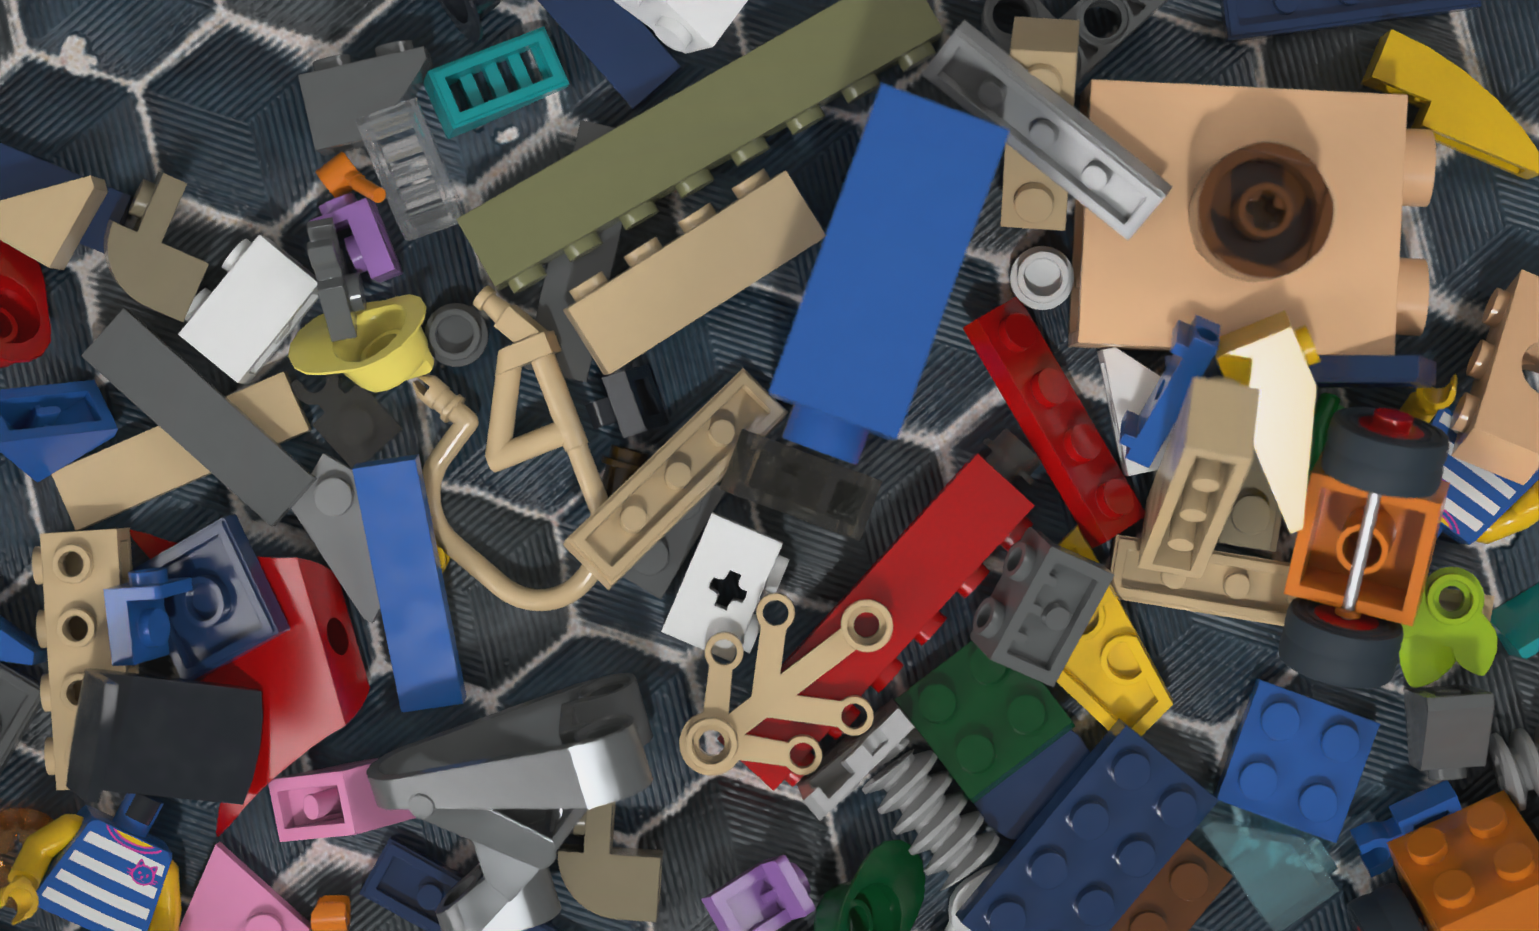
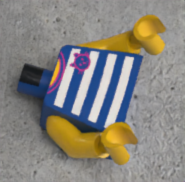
M1453 375L1450 383L1443 388H1417L1416 392L1409 395L1399 411L1438 427L1449 437V450L1443 465L1441 480L1450 482L1437 538L1443 532L1459 544L1471 545L1475 541L1490 544L1525 530L1539 521V469L1524 485H1521L1451 456L1458 431L1450 428L1451 419L1456 408L1452 402L1456 396L1458 382L1457 375Z
M126 793L114 817L92 806L84 805L77 814H64L30 834L26 838L8 874L10 884L0 889V908L6 904L9 896L16 901L18 906L17 914L12 919L11 924L15 925L32 917L39 907L90 931H179L182 912L179 868L172 860V852L167 844L158 837L149 834L164 802L151 795Z

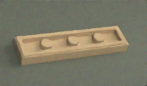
M743 368L565 540L563 546L610 590L786 417L788 411L771 397Z
M283 371L226 396L278 444L312 430L287 372ZM157 426L71 463L53 473L52 477L75 530L80 531L212 473L160 426Z

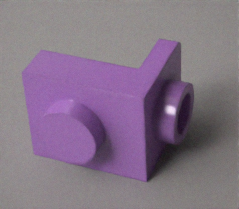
M785 855L760 861L701 899L719 931H776L791 920L805 917L815 910V905L809 896L811 888L807 877Z

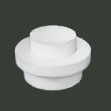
M1037 246L1024 251L1015 260L1010 272V285L1015 297L1025 306L1035 310H1048L1060 305L1067 299L1074 284V271L1070 261L1057 249L1047 246Z

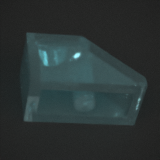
M1207 815L1198 825L1251 904L1272 931L1284 930L1340 891L1329 876L1338 867L1316 837L1306 843L1303 837L1293 830Z

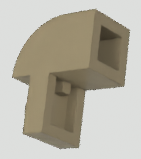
M158 171L153 183L143 179L135 193L128 214L137 218L133 229L110 219L108 220L104 234V255L112 277L130 297L148 308L184 322L209 263L162 243L187 183Z
M616 801L589 808L573 828L574 836H585L584 845L562 844L558 850L559 870L566 888L579 904L599 916L617 920L657 922L660 909L663 850L613 847Z

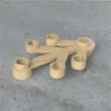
M770 593L764 596L756 609V617L761 625L752 695L730 713L732 671L741 663L744 647L741 640L733 633L719 632L714 634L705 646V658L709 664L703 712L691 717L684 725L680 734L679 747L686 764L694 771L709 776L728 772L739 760L787 766L795 774L807 775L814 772L822 761V749L815 738L810 735L799 734L786 742L748 735L746 733L767 717L839 727L842 732L851 736L861 735L868 731L873 723L874 713L871 704L865 698L851 695L839 701L797 694L855 650L873 652L882 648L889 641L893 631L892 617L887 608L880 602L872 599H861L853 602L844 611L841 618V628L781 673L786 629L794 621L795 607L791 599L782 593ZM772 600H779L788 608L787 619L778 625L770 624L763 616L764 606ZM864 612L874 614L879 620L877 632L870 637L860 636L854 630L856 617ZM726 639L735 645L737 655L732 662L722 664L713 658L712 646L719 640ZM849 704H859L865 708L867 718L861 726L849 727L841 718L842 711ZM714 730L723 736L725 745L719 753L708 754L702 750L699 740L704 732ZM798 743H807L812 746L815 751L814 761L807 766H798L793 763L790 758V751L793 746Z

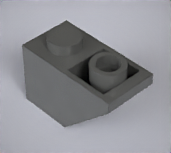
M412 40L391 42L376 47L375 58L353 63L349 54L330 56L314 61L313 72L298 75L315 151L323 156L340 153L341 151L345 152L387 142L424 83L427 71L432 70L434 67L431 54L424 46L414 48Z

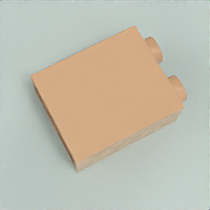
M1091 79L1080 94V113L1169 183L1172 188L1129 240L1125 239L1075 199L1072 251L1074 284L1070 293L1068 347L1099 349L1116 347L1119 350L1171 352L1172 332L1178 320L1191 325L1195 316L1199 315L1219 324L1220 336H1223L1286 310L1293 329L1306 324L1318 355H1395L1396 335L1421 336L1427 319L1429 304V270L1426 259L1400 258L1402 206L1427 207L1431 200L1436 169V143L1433 130L1406 128L1408 95ZM1260 142L1284 144L1307 155L1318 167V171L1330 189L1334 201V218L1329 237L1319 253L1304 266L1290 274L1263 282H1246L1228 277L1213 268L1195 249L1189 226V206L1193 191L1202 175L1213 164L1230 152ZM1262 197L1250 206H1246V213L1254 217L1253 226L1258 229L1260 226L1274 221L1275 215L1265 210L1266 199Z

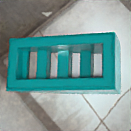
M545 27L429 70L424 79L425 90L448 139L478 128L569 86L568 79ZM530 50L543 79L534 84L520 56L521 53ZM505 60L518 90L509 93L497 64ZM481 71L494 98L488 102H484L473 77L474 74ZM456 82L459 83L469 106V109L462 112L459 111L449 88V85Z

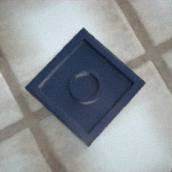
M236 514L220 518L131 570L166 567L168 578L191 577L192 591L164 598L165 612L170 621L169 655L180 679L200 680L291 629Z

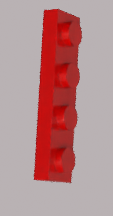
M1014 297L964 326L963 330L1091 548L1107 542L1142 519L1145 510L1024 304L1017 297Z

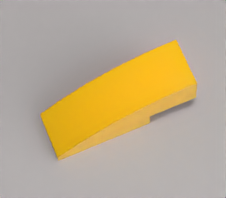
M1393 29L1380 37L1361 84L1384 94L1408 95V104L1419 108L1411 127L1412 129H1431L1434 132L1436 143L1526 180L1539 176V151L1525 130L1504 106L1466 71L1430 47Z

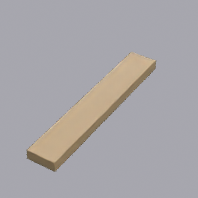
M1116 535L1113 538L1109 570L1115 575L1111 585L1119 600L1284 626L1287 609L1291 601L1297 598L1284 594L1290 562L1213 550L1202 578L1197 579L1138 568L1141 538ZM1444 588L1439 595V603L1446 611L1457 609L1462 602L1460 590ZM1484 594L1482 613L1490 622L1495 596Z

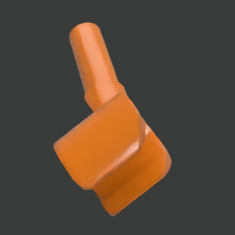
M342 151L315 171L319 179L335 198L349 194L353 190L375 203L382 202L386 197V191L366 179Z
M325 895L319 898L311 914L312 931H349L351 921L350 897L347 895Z

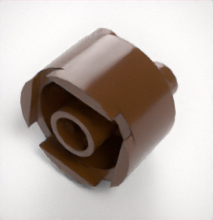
M1260 142L1244 146L1221 158L1202 175L1191 197L1189 226L1197 252L1222 274L1246 282L1273 280L1290 274L1304 266L1320 252L1326 243L1334 218V201L1329 187H1327L1324 178L1317 169L1318 167L1301 151L1284 144ZM1262 197L1266 199L1265 210L1275 215L1274 221H1270L1258 229L1253 226L1254 217L1246 213V206H1250Z

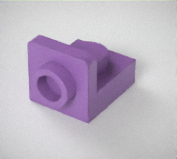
M350 193L334 198L319 206L322 216L310 221L333 217L336 232L351 227L353 235L344 240L357 272L363 273L368 271L371 279L379 283L403 274L376 203L368 198L357 201L355 194Z

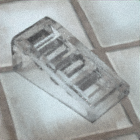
M417 97L356 118L358 130L381 186L386 191V198L404 239L411 241L459 224L456 219L463 215L459 196ZM411 128L415 130L416 134L383 146L381 145L380 139ZM422 151L424 153V155L401 162L399 164L393 166L390 165V163L394 161L406 158L408 156L420 153ZM433 175L431 179L403 189L400 188L402 185Z

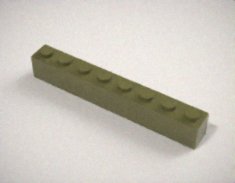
M840 0L456 220L497 291L510 286L514 294L519 293L547 276L543 268L545 264L563 254H566L568 260L573 262L601 246L603 241L599 233L620 221L625 230H629L659 212L654 203L675 190L683 199L713 182L715 179L710 170L731 158L736 166L739 167L770 149L766 138L788 127L791 134L796 135L813 126L826 116L821 107L843 95L847 103L850 104L869 94L881 85L877 75L894 65L899 64L902 71L906 72L925 62L936 54L932 44L939 40L944 30L927 0Z

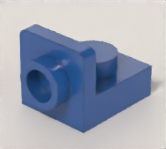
M166 567L139 569L128 572L129 583L103 589L112 666L136 665L170 654L168 643L170 621L165 612L164 598L192 591L191 577L168 578Z

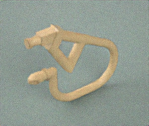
M488 285L479 292L473 301V305L480 311L484 310L495 322L494 327L515 344L500 349L497 355L485 450L487 463L490 469L496 473L563 446L564 451L569 456L590 515H592L608 499L555 355L561 352L554 330L547 331L519 306L511 305L496 295L497 292ZM532 364L553 423L513 438L522 367ZM425 374L417 377L430 387L426 389L418 380L413 381L412 384L417 397L429 408L437 411L443 422L451 421L453 423L432 450L422 470L430 513L433 517L432 523L436 544L495 596L517 608L531 611H550L565 607L580 599L598 580L583 565L580 566L572 577L560 585L546 589L527 588L508 578L462 539L450 526L441 503L442 480L452 460L477 429L479 418L475 412L464 404L465 398L460 394H454L450 387L437 376Z

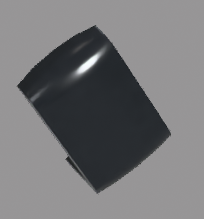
M85 669L73 727L66 787L85 802L99 803L102 791L243 805L254 777L260 751L263 722L262 691L215 682L103 669Z

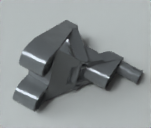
M617 673L568 686L401 746L374 761L366 770L377 807L386 810L409 809L415 817L473 841L479 864L463 877L437 906L435 912L441 931H521L544 924L556 917L562 908L549 866L555 861L557 849L589 808L634 796L651 785L653 778L643 746L652 740L653 732L635 675Z

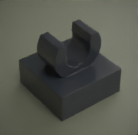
M648 364L624 369L603 377L602 380L609 397L585 405L594 429L618 422L623 438L669 424Z

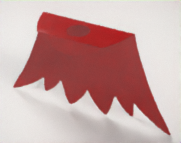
M129 530L133 540L150 559L177 544L147 533ZM257 557L291 629L207 675L202 680L238 685L262 691V733L254 777L243 805L220 803L216 825L217 837L234 822L243 809L278 774L317 743L346 726L360 710L369 693L370 685L340 582L332 570L314 561L297 557Z

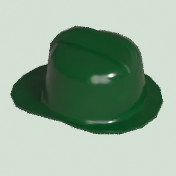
M899 839L885 840L874 847L861 863L853 880L837 884L822 895L816 907L814 930L910 931L917 919L924 899L926 878L920 856L918 854L911 855L908 851L911 845Z

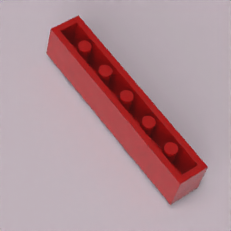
M978 453L973 454L782 663L781 673L841 628V618L846 608L853 602L861 599L878 601L887 608L893 621V631L889 641L882 648L873 652L855 650L797 695L841 701L847 696H861L870 686L878 693L881 692L904 666L896 658L913 639L922 646L945 622L947 617L939 611L956 591L965 599L989 574L990 570L983 562L1000 544L1006 551H1009L1023 537L1026 530L1032 527L1034 523L1026 515L1035 505ZM869 612L859 614L854 621V630L863 637L874 635L879 628L878 618ZM849 704L843 709L841 718L847 726H850L861 711L853 704ZM767 717L746 734L786 742L796 735L806 734L819 742L827 733L836 740L844 732L839 727ZM718 733L717 740L725 745L723 736ZM798 743L793 746L790 751V758L793 763L798 766L811 764L815 759V756L810 752L813 747L807 743ZM740 760L773 791L784 780L793 787L804 777V775L793 773L787 766Z

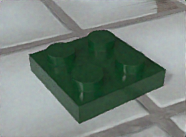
M973 641L895 699L973 804L1075 727L1073 721L1042 682L990 660Z

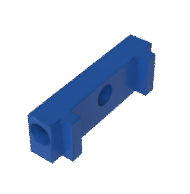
M1199 315L1195 316L1191 325L1181 320L1177 321L1172 332L1170 352L1174 355L1140 414L1138 415L1127 410L1122 418L1119 443L1126 446V459L1147 468L1150 467L1178 419L1193 377L1201 378L1219 348V324Z

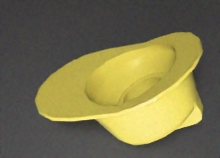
M411 294L382 301L366 302V310L356 312V338L332 342L323 313L299 330L290 343L288 354L294 369L306 375L343 373L361 388L374 393L388 391L406 380L428 374L434 366V359L428 348V340L421 327L425 319L426 305L421 297Z

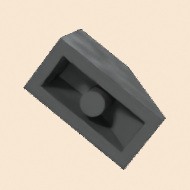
M1468 684L1403 689L1409 765L1421 771L1428 770L1429 780L1467 778V767L1486 765L1494 712L1493 693Z

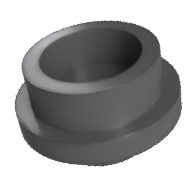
M452 303L440 307L430 316L425 327V336L428 340V348L437 361L452 367H462L472 364L482 356L488 344L489 331L485 319L476 309L465 304Z

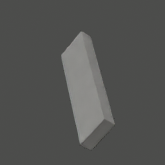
M965 20L958 26L922 73L924 78L973 117L1009 129L1010 132L1006 141L1009 146L1127 240L1133 236L1172 188L1169 183L1038 78L1031 75L1028 70Z

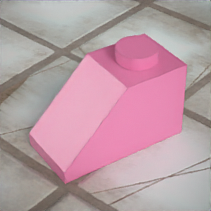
M377 759L362 760L277 777L268 784L280 842L357 835L416 817L409 809L386 810L377 807L366 773L369 766Z

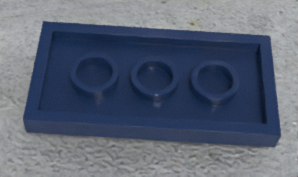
M1119 718L955 915L971 931H1110L1219 800Z

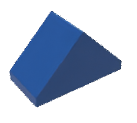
M95 380L0 389V452L37 483L110 440L118 430Z

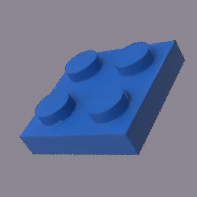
M1257 678L1214 796L1219 801L1337 843L1380 723Z

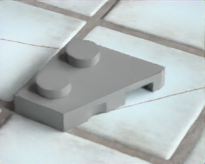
M323 453L311 473L317 480L291 509L362 617L373 623L378 618L381 610L353 471L348 465L327 453Z
M893 698L874 713V720L868 731L861 735H847L822 755V761L814 772L804 775L797 783L803 802L819 821L840 801L853 792L860 781L878 763L880 765L887 763L897 756L910 742L907 735L915 727Z

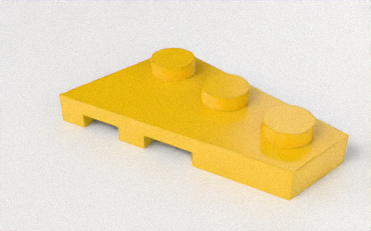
M1078 524L1057 544L1099 563ZM1110 583L1059 676L1057 683L1108 731L1120 718L1139 735L1143 736L1173 705V699Z

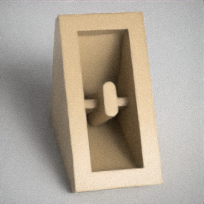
M90 175L0 200V240L49 268L64 270L108 193L105 180Z

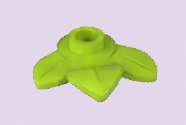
M1443 567L1430 573L1427 576L1422 601L1413 627L1402 624L1403 641L1399 651V661L1407 683L1413 688H1419L1438 680L1451 669L1455 662L1474 674L1485 676L1494 661L1498 639L1496 630L1482 613L1484 591L1479 580L1465 569ZM1449 586H1455L1462 594L1460 606L1452 611L1444 610L1439 603L1441 591Z

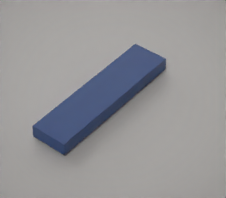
M419 454L356 463L352 471L401 713L464 704L467 696Z

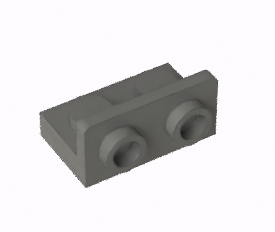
M1029 527L1021 541L1016 542L1008 551L1003 564V574L992 595L979 605L974 615L970 639L990 660L1054 687L1115 575L1106 566L1053 543L1042 532Z

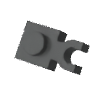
M333 217L308 221L307 231L311 242H307V252L317 278V292L331 341L356 338V312L366 310V297L361 275L359 272L349 274L343 249L339 247Z

